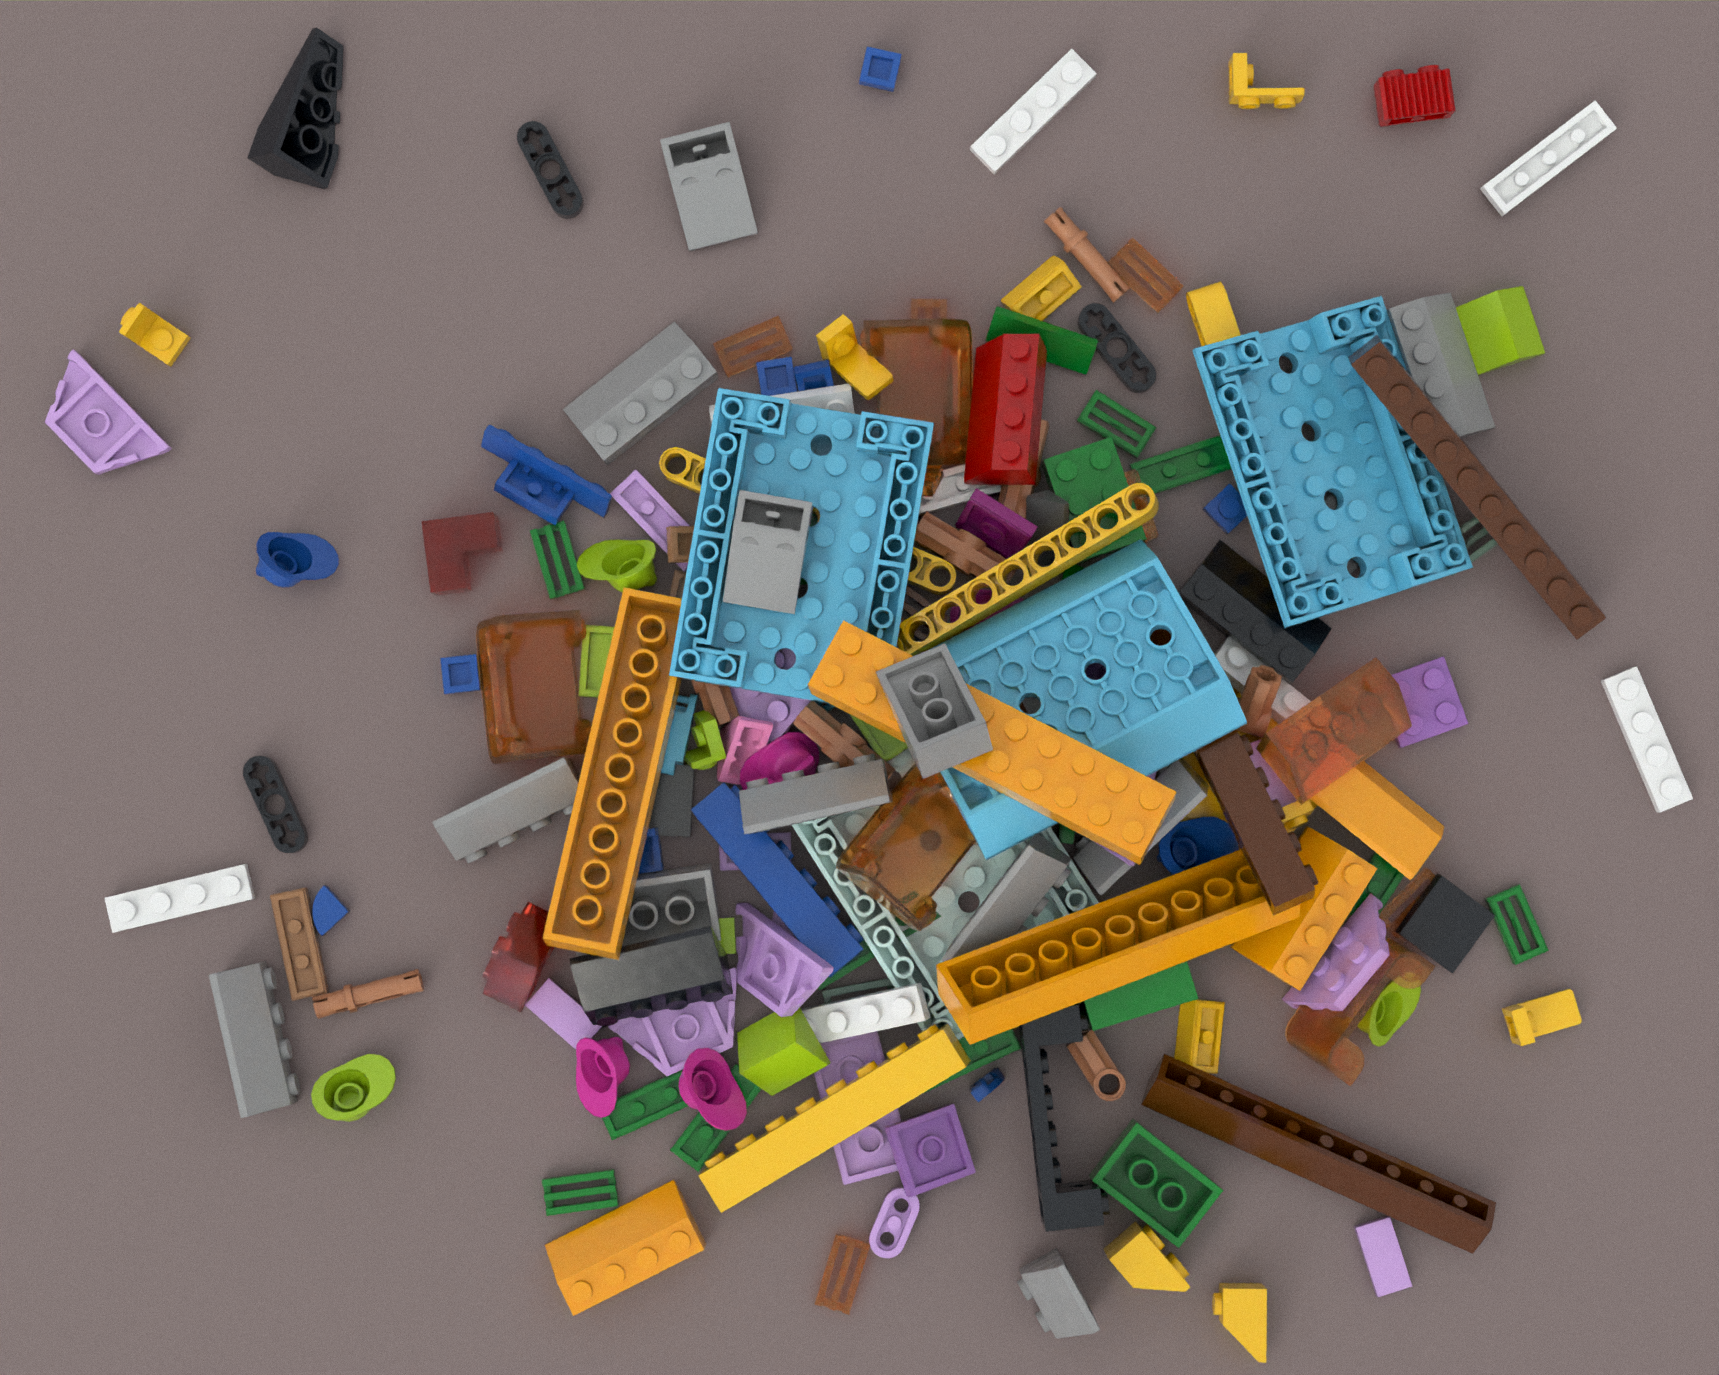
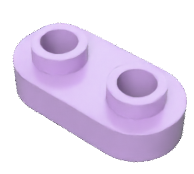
M904 1187L893 1188L886 1194L870 1231V1247L879 1257L893 1258L901 1253L919 1213L920 1206L917 1195L907 1197ZM900 1198L905 1199L908 1202L907 1209L898 1211L894 1207L896 1200ZM884 1232H890L893 1234L894 1240L890 1244H884L881 1242L880 1236Z

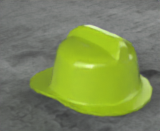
M604 540L584 550L578 558L577 568L579 573L585 578L607 580L616 590L622 593L624 587L638 590L645 586H653L657 582L653 563L656 547L649 540Z
M1404 972L1395 977L1387 986H1370L1365 988L1360 993L1355 1006L1349 1013L1348 1021L1357 1026L1361 1031L1369 1034L1373 1045L1378 1047L1385 1045L1392 1035L1409 1019L1419 1002L1421 987L1417 975L1411 972Z
M367 1054L357 1057L320 1076L312 1089V1105L317 1113L326 1119L346 1122L359 1120L371 1108L386 1100L392 1092L396 1080L395 1069L390 1061L381 1055Z

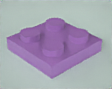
M1444 656L1374 681L1398 748L1468 724Z
M949 1103L884 1127L907 1197H913L976 1173L954 1104Z

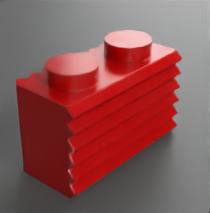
M1427 65L1418 68L1417 73L1404 74L1402 69L1382 73L1383 77L1378 78L1374 84L1379 126L1450 118L1455 112L1450 69L1441 70L1439 65Z

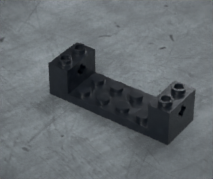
M1075 1004L1019 1026L1041 1222L1046 1232L1104 1225L1103 1215H1110L1107 1192L1105 1193V1190L1092 1180L1062 1183L1060 1163L1057 1161V1157H1052L1051 1147L1057 1146L1055 1124H1053V1121H1048L1047 1110H1053L1051 1088H1049V1085H1044L1043 1074L1049 1073L1047 1052L1044 1049H1040L1039 1046L1083 1041L1082 1033L1088 1032L1087 1013L1083 1008H1079V1004Z

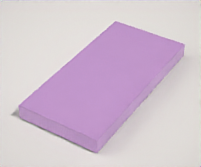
M878 1031L820 1043L831 1062L828 1066L814 1073L820 1098L822 1099L828 1094L825 1089L837 1081L844 1079L846 1083H849L857 1078L858 1075L855 1071L874 1060L879 1065L885 1061ZM898 1108L833 1146L843 1185L898 1171L884 1128L901 1121Z

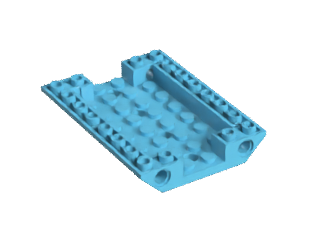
M1382 296L1322 312L1304 322L1259 334V331H1255L1192 350L1284 628L1473 568L1443 476L1356 372L1348 359L1349 356L1374 336L1378 335L1406 369ZM1280 356H1285L1291 361V373H1285L1281 370L1279 366ZM1303 424H1308L1313 428L1315 432L1313 441H1308L1303 437L1301 431ZM1327 491L1333 493L1337 498L1335 510L1330 509L1324 501ZM1350 559L1356 561L1360 567L1358 578L1351 576L1347 570V563Z
M718 388L669 676L828 703L812 695L808 683L843 620L897 647L934 423L864 411L859 415L792 404L790 399ZM819 436H826L832 441L831 451L823 456L816 455L811 449L813 440ZM739 490L812 502L813 507L820 513L819 522L815 526L810 527L801 576L808 584V591L803 597L797 599L795 614L723 602ZM782 649H790L796 656L794 666L787 670L780 669L775 662L777 653Z
M1141 539L939 644H946L965 683L1019 711H1021L1020 704L1025 698L1034 697L1041 702L1040 709L1034 714L1027 715L1145 776L1247 724V720L1226 673L1159 558ZM1164 629L1171 634V640L1166 645L1159 646L1150 640L1151 634L1155 630ZM1099 663L1106 668V674L1101 679L1092 680L1086 676V668L1090 664ZM952 767L940 772L986 861L1058 823Z

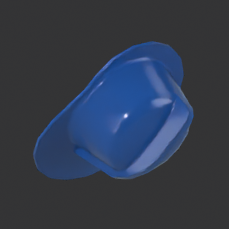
M267 532L261 535L256 543V552L259 556L256 575L264 577L273 585L281 588L292 587L302 580L327 578L334 574L339 565L338 554L334 547L316 535Z
M1201 817L1179 822L1159 841V854L1156 858L1157 862H1162L1163 866L1174 875L1238 851L1239 845L1226 821L1216 817Z

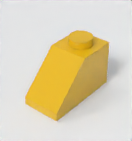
M1219 1283V1293H1213L1212 1298L1213 1315H1219L1222 1325L1258 1362L1266 1363V1287L1262 1283Z

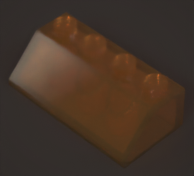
M1375 657L1265 733L1256 749L1302 805L1412 727L1399 684Z

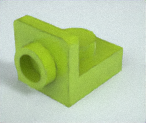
M702 710L693 714L696 726L691 727L692 735L698 748L687 751L684 760L692 769L698 770L712 768L717 765V761L727 758L716 718L708 711Z

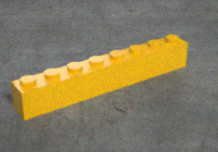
M947 1023L940 1028L936 1024L927 1027L917 1034L919 1041L907 1047L905 1042L897 1045L886 1053L889 1059L879 1065L874 1060L855 1071L858 1077L849 1083H846L844 1079L837 1081L825 1089L828 1095L817 1102L814 1097L807 1099L795 1107L797 1114L786 1120L781 1115L764 1126L767 1130L764 1134L755 1138L754 1134L751 1133L734 1144L737 1150L727 1156L721 1151L706 1160L704 1163L707 1168L702 1171L699 1178L721 1213L966 1068L971 1060L949 1024Z

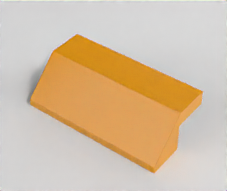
M1335 737L1332 738L1320 757L1301 777L1297 789L1409 880L1417 874L1442 838L1445 826Z

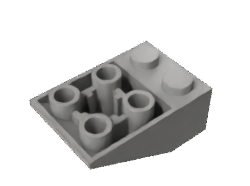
M730 122L660 139L689 251L758 234Z
M739 490L723 602L795 614L813 512L812 502Z

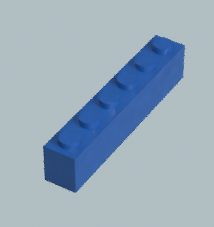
M723 782L694 806L691 812L797 940L834 967L833 972L828 976L831 979L863 952V948L860 946V943L864 940L851 923L845 927L836 916L841 911L828 896L823 899L819 897L813 889L817 882L805 868L798 871L790 860L795 856L782 840L775 844L767 834L770 830L754 834L744 833L739 797L740 790L736 785L729 789Z

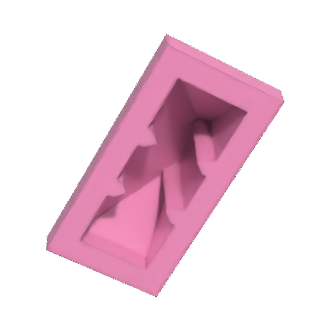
M737 716L720 729V736L727 758L718 761V781L741 785L739 781L740 770L744 762L753 753L767 745L773 728L772 722Z

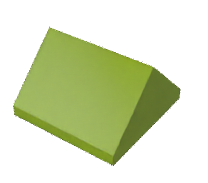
M1523 286L1497 290L1456 307L1478 375L1545 354Z
M800 1008L792 1016L780 1017L777 1013L773 1012L737 1032L739 1073L771 1096L831 1064Z

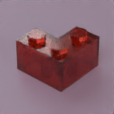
M494 512L421 521L430 593L436 596L472 591L468 556L503 551L499 518Z
M527 902L521 914L513 913L505 929L509 934L506 938L500 935L491 952V955L496 957V959L493 957L490 959L482 977L488 979L483 994L522 1012L536 988L546 962L555 947L547 946L542 939L548 911Z

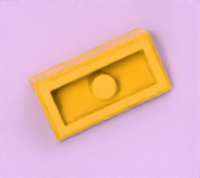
M1054 255L1004 296L1001 302L1008 310L1043 321L1082 286L1066 263Z
M1197 999L1180 1004L1175 1059L1204 1072L1218 1074L1225 1002Z

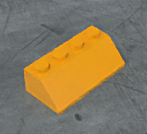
M1308 826L1305 827L1298 838L1302 848L1298 855L1303 865H1311L1317 877L1318 884L1314 885V898L1300 904L1299 918L1232 943L1230 946L1239 954L1301 991L1378 869L1349 849Z
M674 1179L545 1244L557 1284L573 1316L703 1251L706 1246V1242Z

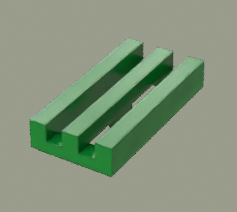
M1098 390L1094 392L1077 419L1078 423L1102 438L1112 437L1115 446L1136 459L1157 428ZM1096 402H1100L1146 432L1141 436L1096 408ZM1091 413L1138 443L1137 446L1134 447L1089 419L1088 415Z
M563 520L558 522L556 526L547 525L540 529L530 530L550 599L586 590L582 576L577 568V559L566 522ZM560 531L576 585L569 586L554 532ZM544 535L547 537L562 587L559 590L555 588L540 538Z
M1520 884L1485 898L1490 912L1495 915L1493 919L1514 965L1549 951ZM1513 895L1537 946L1534 949H1531L1509 899ZM1499 901L1502 902L1524 952L1522 954H1519L1497 904Z
M614 1169L542 1179L544 1201L546 1202V1216L616 1207L619 1205ZM608 1178L609 1185L552 1192V1186ZM610 1193V1198L557 1206H554L553 1201Z

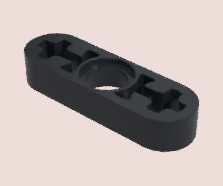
M529 121L523 124L518 130L517 141L550 205L561 218L571 219L576 217L583 209V197L548 130L543 124L536 121ZM534 131L536 135L543 134L539 138V142L544 152L547 153L539 156L532 143H524L529 140L527 135L529 132ZM539 156L535 161L532 160V157ZM547 161H555L560 165V173L554 179L549 180L541 176V166ZM566 179L569 180V183L562 184ZM562 184L569 197L576 196L572 201L574 207L568 210L564 205L558 207L557 204L561 203L562 200L557 189L555 188L552 192H549L548 188H554Z
M1092 303L1085 306L1078 318V326L1083 335L1094 339L1102 335L1095 325L1090 328L1086 325L1089 320L1088 313L1091 312L1094 316L1100 313L1103 316L1100 324L1104 330L1107 331L1112 326L1115 331L1107 334L1102 343L1098 341L1096 351L1129 391L1143 393L1149 390L1156 379V371L1152 363L1104 305ZM1121 339L1127 346V353L1121 358L1110 356L1107 352V343L1110 340ZM1132 354L1138 358L1133 360V366L1138 371L1145 369L1148 372L1145 377L1147 383L1144 385L1140 381L1135 384L1131 381L1134 373L1128 365L1124 371L1119 367V365L1126 363Z
M266 756L250 758L244 765L243 777L274 845L283 853H297L301 851L308 842V832L277 764ZM258 762L261 766L269 767L270 771L265 774L268 784L272 785L276 782L278 788L268 789L261 795L258 789L266 787L261 778H253L252 775L257 770L255 764ZM273 794H278L285 800V809L279 815H272L266 808V801ZM290 814L292 815L293 821H286L290 831L299 832V837L295 839L296 845L294 847L290 843L282 842V838L286 836V831L283 825H278L275 828L273 821H280L287 818Z

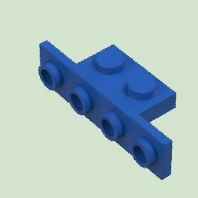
M492 425L487 426L484 431L481 447L509 463L496 481L494 491L555 526L573 500L603 518L605 517L612 495L601 485L594 482L590 483L578 476L570 467L559 465L545 457L539 449L526 446L514 439L508 431L497 429Z

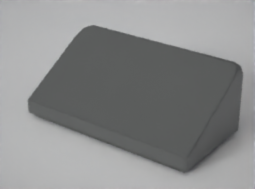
M1050 490L1034 493L1026 498V520L1038 527L1026 547L1069 522V503ZM1053 551L1042 552L1038 558V563L1050 566L1055 559V553Z

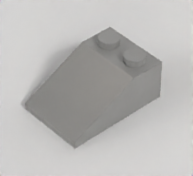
M945 643L876 671L878 680L904 740L923 779L993 750L986 721Z
M1057 1248L1019 1269L1023 1279L1017 1281L1027 1301L1034 1298L1039 1306L1040 1311L1036 1312L1035 1315L1045 1333L1052 1330L1056 1339L1093 1334L1100 1330L1089 1305Z

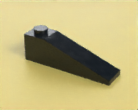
M317 27L312 28L258 126L247 158L274 176L325 189L328 188L338 159L339 145L335 144V125L340 124V112L336 111L337 91L342 88L344 46Z

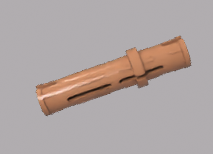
M1059 207L1055 213H1052L1044 221L1065 245L1063 247L1065 252H1071L1113 303L1131 288L1086 238L1089 234L1084 229L1080 231L1063 211L1062 207Z
M415 969L404 974L394 975L353 987L352 984L344 985L343 989L336 992L313 996L312 1000L316 1016L320 1019L348 1010L350 1013L357 1012L358 1008L411 993L424 991V986L422 985L421 973L419 969Z

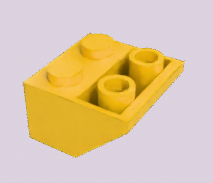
M1135 1221L1103 1249L1111 1263L1133 1288L1186 1292L1190 1288V1285L1185 1280V1277L1189 1275L1188 1271L1172 1252L1165 1256L1161 1251L1165 1247L1164 1243L1148 1224L1141 1228Z

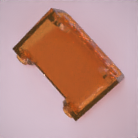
M944 318L863 320L864 329L860 336L862 348L866 350L869 356L877 357V361L892 373L894 379L891 384L877 394V414L934 423L927 465L965 464L973 386L972 331L968 321Z
M580 610L498 615L478 623L476 643L487 746L490 759L494 764L585 754L592 725L588 719H581L574 648L578 647L581 640L586 636V624L583 618H581Z
M914 764L891 791L893 802L879 806L842 852L836 862V868L911 929L921 931L934 921L937 914V903L931 897L972 845L978 844L955 804L950 789L941 773L939 772L923 779L917 765Z
M1385 936V940L1388 942L1390 956L1343 1011H1331L1328 1008L1312 1010L1307 1005H1300L1285 1029L1286 1039L1294 1049L1349 1086L1354 1083L1364 1067V1055L1362 1050L1348 1040V1038L1391 979L1404 988L1414 989L1421 986L1436 967L1418 953L1388 936Z

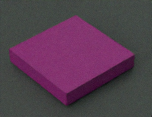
M977 488L955 524L958 529L966 530L980 538L987 544L988 548L1006 559L1023 550L1038 528Z

